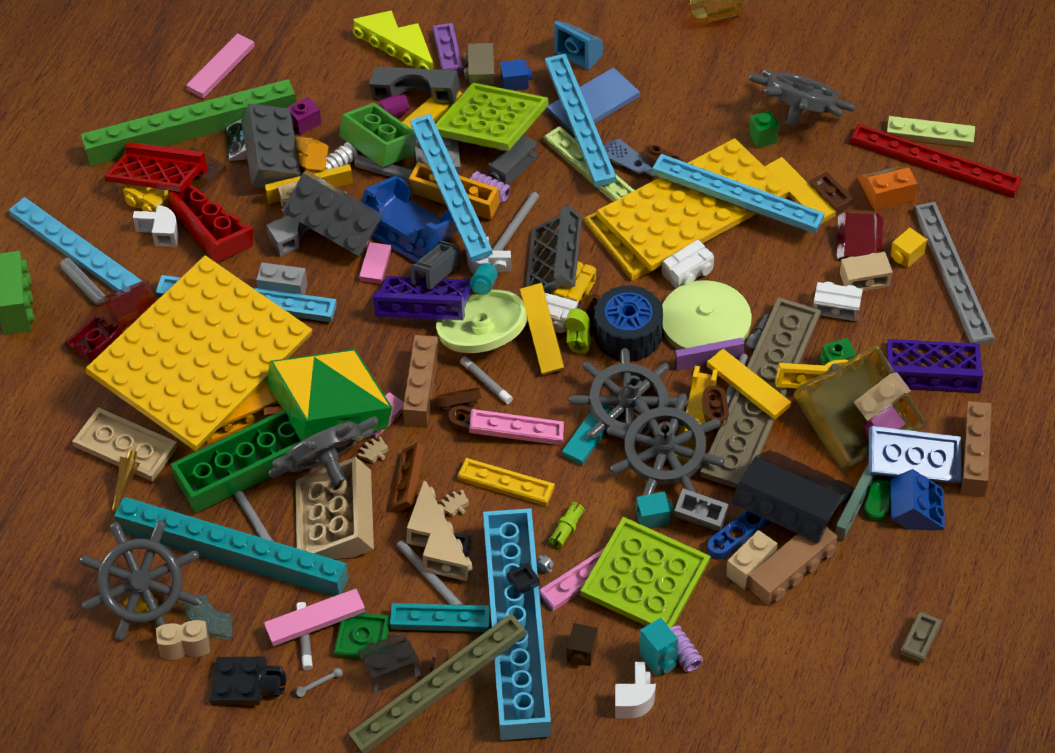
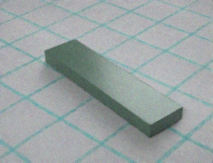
M869 463L836 525L835 534L837 535V540L841 542L844 541L869 492L872 482L877 476L869 474Z

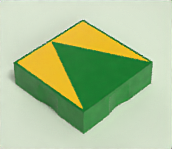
M356 349L270 361L266 383L277 402L286 411L289 422L301 441L333 426L346 422H355L358 425L371 417H376L379 421L376 426L372 427L373 431L388 429L392 406Z

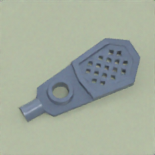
M615 139L603 145L610 162L618 166H624L638 174L646 173L653 178L656 176L652 174L650 164L646 163L639 153L621 139Z

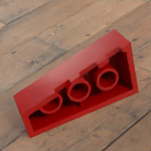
M189 184L183 192L168 190V208L214 262L217 263L253 247V228L248 224L244 225L239 222V218L234 214L230 215L225 212L223 206L217 202L212 203L208 200L207 195L193 185Z

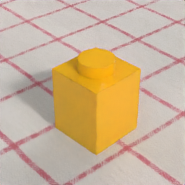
M908 228L892 242L890 256L897 263L909 268L925 254L927 239L912 228Z

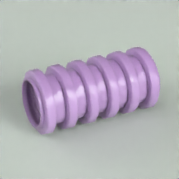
M476 171L470 177L472 180L498 188L500 203L507 200L510 194V186L508 184L498 183L497 179H492L490 176L487 177L479 171Z
M681 626L671 627V631L678 638L677 660H679V664L683 666L685 672L697 669L703 661L702 656L694 649V645L690 643V639L686 637Z

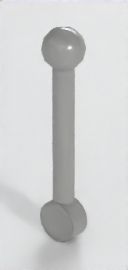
M336 668L333 673L305 687H296L295 694L303 697L306 691L334 677H341L343 675L342 669Z

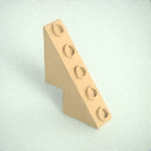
M423 481L407 527L406 543L425 548L422 571L467 581L468 572L472 571V563L469 557H465L461 541L455 538L451 522H447L445 519L443 506L437 503L433 487H429L427 482Z

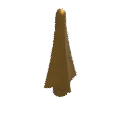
M129 449L126 458L120 456L119 474L112 513H116L140 465L135 460L137 451Z

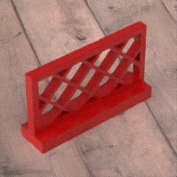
M128 142L124 146L126 153L104 177L106 182L183 192L197 174L204 175L208 168L204 152Z

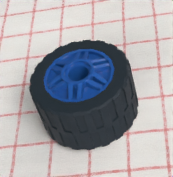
M634 285L614 287L602 294L594 309V337L599 349L606 353L607 356L620 361V351L623 348L629 350L630 361L641 360L657 350L662 340L663 308L660 300L651 291Z

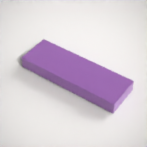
M453 23L432 26L441 70H456L457 74L463 73Z
M736 338L676 350V370L707 365V361L722 349L738 359L740 354L744 353V341L742 338Z

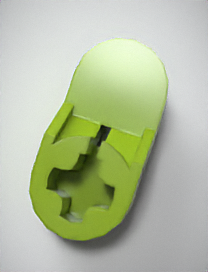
M573 308L569 310L565 320L567 344L573 352L586 354L592 342L590 319L583 310Z

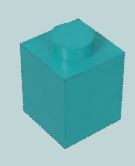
M665 492L638 496L636 499V511L641 525L647 528L670 525V515L674 513L671 500L667 501Z

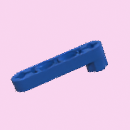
M746 510L709 539L707 547L709 556L716 560L726 558L747 542L758 530L761 531L769 525L771 521ZM749 517H757L760 522L753 525L748 523L747 519ZM733 530H739L743 535L739 538H733L729 533ZM714 545H716L717 547L723 545V549H714Z

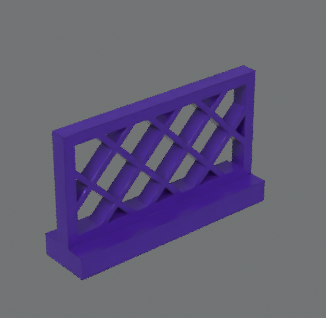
M386 276L380 291L375 292L373 295L375 316L463 321L465 318V307L472 293L470 280L442 279L432 289H427L426 278H422L414 285L412 284L411 277Z
M887 339L888 375L897 372L909 389L981 392L983 369H981L980 344ZM892 347L902 348L905 351L899 354ZM925 349L928 352L922 355L916 350ZM948 350L951 353L947 356H944L939 351ZM972 351L975 352V354L971 357H967L965 354H963V352ZM911 354L916 360L910 362L905 357ZM935 356L940 361L934 364L928 358ZM958 357L963 362L957 365L952 359ZM897 362H900V363H902L903 365H894V364H896ZM921 363H923V364H925L927 367H925V366H918V365L921 364ZM944 364H946V365H948L950 368H944V367H941V366H943ZM969 365V366L972 367L973 369H964V368Z

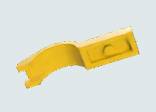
M845 359L828 362L825 366L779 363L775 385L782 388L809 389L833 376V373L830 371L833 363L840 365L841 370H844L857 362ZM877 370L882 378V371Z
M695 366L686 412L693 416L701 425L706 423L702 406L703 391L709 386H716L718 370L713 369V374L709 375L699 373L700 366ZM681 425L679 434L688 430ZM693 438L680 444V446L695 450V439ZM675 454L682 465H685L691 459Z

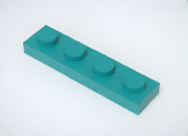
M392 603L391 630L487 632L489 630L490 606Z

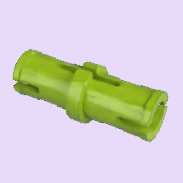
M571 503L565 516L559 519L558 527L549 538L550 544L555 546L556 542H558L556 547L562 548L569 534L575 531L579 518L585 512L581 504L576 509L575 507L578 503Z

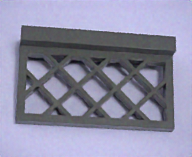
M569 205L561 208L559 216L532 228L526 287L535 285L539 281L543 284L545 293L561 286L567 289L575 287L582 216ZM545 231V233H544V234L542 235V237L539 239L540 233H542V232ZM552 234H554L553 237L550 239V241H549V242L547 243V245H546V244H545L546 241L549 239V237H550ZM544 246V249L541 251V253H540V254L538 255V257H537L538 252H539L540 249ZM550 251H552V253L549 255V257H548V258L546 259V261L544 262L543 260L545 259V257L548 255V253H549ZM540 264H543V265L540 267V269L537 271V273L535 274V271H536L537 268L540 266ZM548 268H549V269H550L549 272L546 274V276H545V277L543 278V280H542V279H541L542 276L545 274V272H546V271L548 270Z

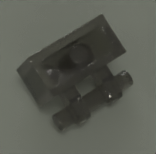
M404 632L398 635L393 633L388 635L385 640L377 643L370 642L366 644V647L357 650L360 659H363L365 674L374 693L421 675L419 659L410 640L407 641Z

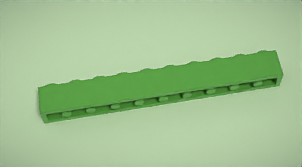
M289 79L82 133L85 153L89 165L93 166L121 158L126 153L124 146L128 142L164 147L227 130V126L242 119L248 104L287 108L296 103L295 93Z

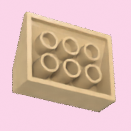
M357 457L339 463L347 478L339 484L332 485L326 468L296 480V532L298 549L331 559L352 558L374 550L371 470Z

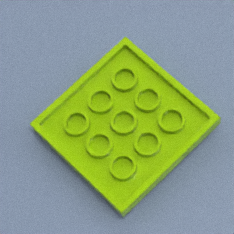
M472 83L435 125L440 136L443 138L509 151L546 109L549 102L547 97Z
M623 517L583 585L580 596L645 626L662 618L667 626L671 628L676 624L705 571L711 556Z

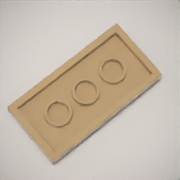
M99 407L72 441L74 447L118 467L120 456L126 458L129 449L137 451L135 460L140 465L135 474L152 482L178 448L176 441Z

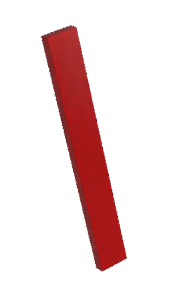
M861 124L856 126L850 138V144L1013 198L1022 181L1021 177Z

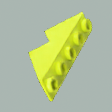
M392 10L353 19V34L357 38L363 39L372 46L387 52L390 56L398 58L406 65L416 69H433V61L418 23L398 28Z

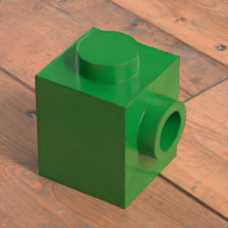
M771 111L750 116L749 135L757 149L777 143L780 123L777 118H774Z
M848 338L822 345V352L819 356L820 365L824 366L834 360L856 361L857 354Z

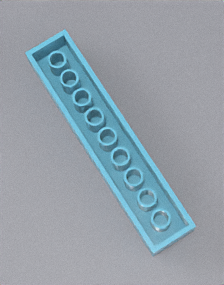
M532 509L483 512L492 627L512 613L528 633L494 659L500 739L550 737L551 718L539 586L519 596L506 578V573L527 562L537 575Z

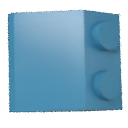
M561 21L554 23V53L558 55L566 54L568 60L587 70L603 56V40L570 23Z

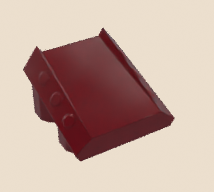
M845 211L838 216V261L848 257L882 252L883 218L878 213L858 214Z
M94 316L65 341V346L92 363L123 332L118 324H107L104 318Z

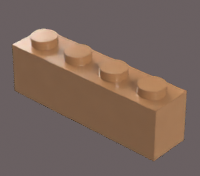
M415 335L403 406L404 426L428 428L439 356L438 337Z
M967 402L964 417L962 495L985 497L989 475L992 403Z
M826 527L821 542L817 543L797 534L748 575L747 588L767 606L774 601H779L791 586H797L802 581L804 575L815 571L823 559L830 558L836 552L837 535Z

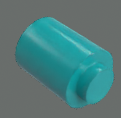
M482 263L477 267L470 280V287L473 292L485 295L491 291L498 277V271L495 266L489 263Z

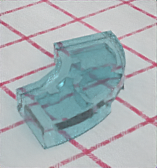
M207 594L196 595L201 598V603L197 606L183 601L188 619L190 621H205L209 636L220 639H233L232 613H222L214 609L208 602Z

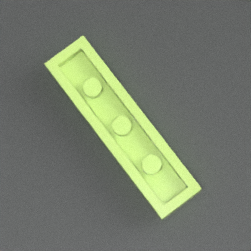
M889 116L887 133L911 141L973 148L975 126Z

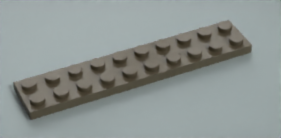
M778 297L748 363L747 368L784 397H786L789 388L776 387L775 385L779 363L800 364L821 316V310ZM736 390L728 408V421L724 426L720 427L708 453L722 457L725 461L724 465L720 467L704 462L700 471V477L737 489L739 481L754 457L762 453L775 420Z

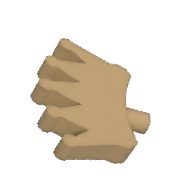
M379 436V442L371 439L372 444L365 442L367 449L361 447V452L364 454L358 453V457L372 464L378 458L384 460L385 456L383 454L388 452V446L384 443L382 437Z
M460 490L461 495L455 491L453 492V497L447 494L446 499L448 501L441 500L442 505H444V513L454 517L458 512L461 514L466 512L463 508L469 506V500L466 498L463 490Z

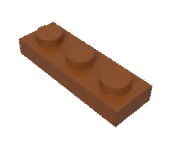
M418 442L402 450L390 509L397 513L413 506L415 502V493L419 482V473L425 448Z

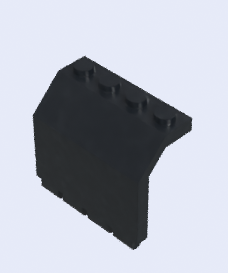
M769 450L754 457L739 481L731 503L819 543L837 506L850 499L855 488L821 471L813 470L812 467L796 460L793 461L783 454Z

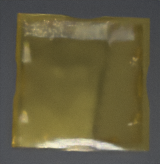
M878 345L854 356L841 367L826 371L800 385L793 394L842 474L869 460V438L863 427L868 421L857 408L854 401L889 374L895 373ZM908 394L892 405L905 422V425L900 430L919 432L927 424Z

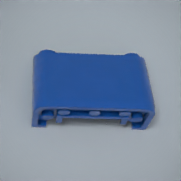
M397 175L366 188L362 202L384 215L372 237L386 245H391L392 249L416 263L439 244V240L447 242L458 231L449 210L444 212L441 219L410 201V185Z

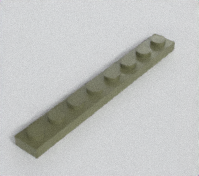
M511 613L352 730L349 735L362 753H368L528 633Z

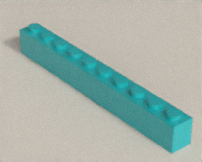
M127 497L123 498L114 515L115 522L119 523L125 534L150 539L156 522L163 520L165 522V529L160 543L165 546L188 553L197 551L201 557L330 596L342 594L349 579L347 563Z

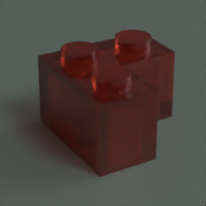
M147 280L103 296L112 321L124 326L133 324L136 318L140 317L156 302L150 283Z

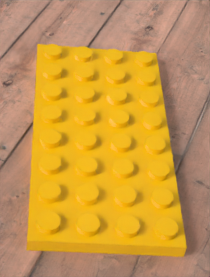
M735 138L688 162V164L784 199L789 197V190ZM661 177L597 210V217L650 271L662 266V261L693 242L699 240L703 244L758 214L757 212Z

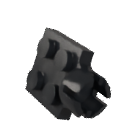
M265 656L217 657L209 702L212 706L260 705L262 697L284 693L285 687L280 688V686L286 685V673L283 671L282 666H267Z

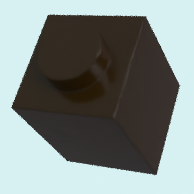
M573 623L567 645V661L576 665L591 666L598 641V628Z

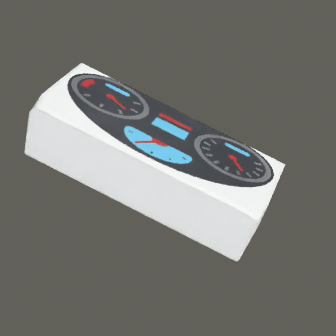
M242 119L227 126L229 161L247 159Z

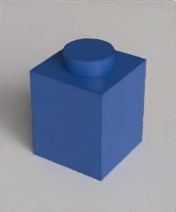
M525 59L500 62L503 89L513 91L529 89V80H532L531 67L527 68Z

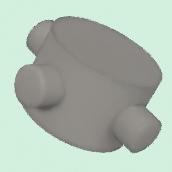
M538 556L537 567L544 573H551V568L554 566L553 561L547 556Z

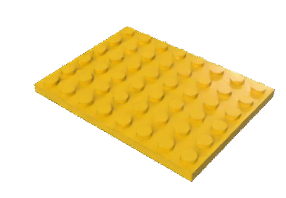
M204 256L86 367V374L190 448L197 451L267 380L270 361L289 358L312 335L313 329L216 262Z

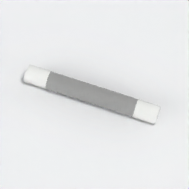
M467 356L460 360V363L502 401L509 404L513 400L510 394Z
M297 603V610L306 607V603ZM308 633L300 636L303 670L306 671L313 668L310 636Z

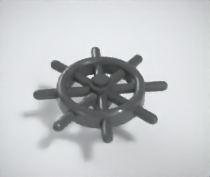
M766 68L762 71L763 76L751 73L748 77L751 82L765 86V95L774 96L791 105L785 123L789 126L798 127L803 110L831 113L841 117L843 115L842 109L852 112L856 108L855 104L840 100L838 90L831 89L823 83L802 75L788 72H773Z
M623 348L620 351V364L609 366L603 371L598 370L588 361L584 362L582 365L583 369L595 378L589 395H572L568 401L574 405H589L590 412L597 424L588 431L587 437L595 439L603 430L607 431L609 426L628 430L631 423L635 420L634 412L639 416L641 415L635 403L637 397H642L647 406H658V408L675 406L678 397H668L667 389L660 379L668 371L669 365L662 363L654 371H651L641 365L630 363V355L627 348ZM622 378V389L612 380ZM604 386L615 396H599V393ZM650 388L656 397L641 395ZM602 405H616L608 414L602 407ZM623 413L625 414L626 423L615 419ZM647 426L640 434L646 436L652 433V431Z
M686 394L678 396L674 408L660 407L651 410L642 397H637L635 403L641 415L631 423L628 430L614 426L607 428L609 435L625 439L627 458L612 465L610 472L617 474L631 467L639 477L647 481L643 496L653 494L656 484L672 485L680 482L684 489L696 493V489L689 478L697 472L702 462L720 467L724 465L725 461L722 457L705 453L706 439L704 433L719 427L721 424L720 420L715 418L700 425L693 416L683 411L687 401ZM668 421L666 422V427H663V423L658 425L657 422ZM678 424L688 430L675 436ZM649 426L655 438L640 433ZM693 438L695 439V450L680 446V444ZM635 443L646 445L651 448L637 454L635 451ZM675 454L691 459L682 466ZM657 455L653 468L643 463V461ZM665 460L669 461L673 470L662 471Z
M371 417L358 425L355 422H346L312 435L288 450L283 457L273 460L272 465L274 468L269 471V476L276 478L287 471L299 473L320 464L322 467L325 466L332 485L345 481L347 478L337 461L339 455L358 444L363 438L371 436L373 434L372 427L378 424V419Z
M163 520L156 522L150 539L138 538L128 541L119 523L114 522L110 528L118 545L106 555L103 562L88 556L80 558L82 565L99 571L98 589L100 593L84 601L82 608L88 611L104 603L113 614L121 618L115 635L118 641L125 639L130 622L145 623L154 621L157 627L166 624L163 616L174 607L178 600L196 606L201 603L199 596L182 591L183 572L181 568L197 560L199 553L191 551L177 558L168 547L160 543L165 529V522ZM134 549H146L140 567L132 552ZM122 554L130 571L113 566ZM155 554H158L165 560V564L150 570ZM171 572V586L154 580ZM110 575L127 582L111 589ZM151 590L168 596L159 607ZM131 591L127 605L123 607L115 598ZM140 595H142L149 609L147 612L135 611Z

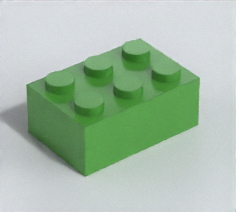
M372 103L342 114L339 136L381 167L414 155L417 138L413 130L377 104Z
M20 251L0 253V323L4 335L31 331V322L35 321L33 308H31L33 295L32 291H29L30 287H32L31 274L28 273L27 259H22Z

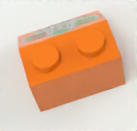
M897 166L858 176V180L874 211L915 201L918 183L909 167Z

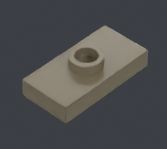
M919 611L900 650V654L924 663L941 627L942 620Z

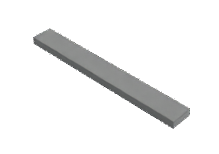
M936 202L914 206L915 216L924 237L927 239V244L969 342L980 345L994 343L995 337Z

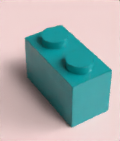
M659 618L640 629L639 655L656 677L663 672L668 673L673 670L677 665L678 638L663 619Z

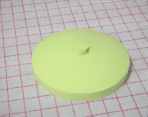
M702 280L682 285L672 291L662 305V332L667 341L677 350L736 338H742L745 341L750 332L751 310L747 301L737 290L720 282Z
M491 290L485 295L473 292L466 304L463 321L437 319L436 328L439 339L444 346L457 352L479 353L493 350L505 345L520 334L527 322L526 308L519 296L508 291Z

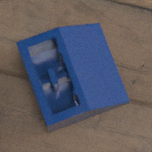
M914 469L890 479L891 519L906 529H945L943 488Z

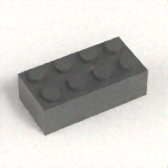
M248 104L241 123L251 185L253 187L265 188L266 184L299 177L301 171L290 108Z
M308 170L302 173L282 209L283 213L357 256L363 254L384 217L382 213Z

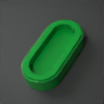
M883 478L872 482L864 505L865 517L870 521L880 522L887 517L891 505L890 481Z

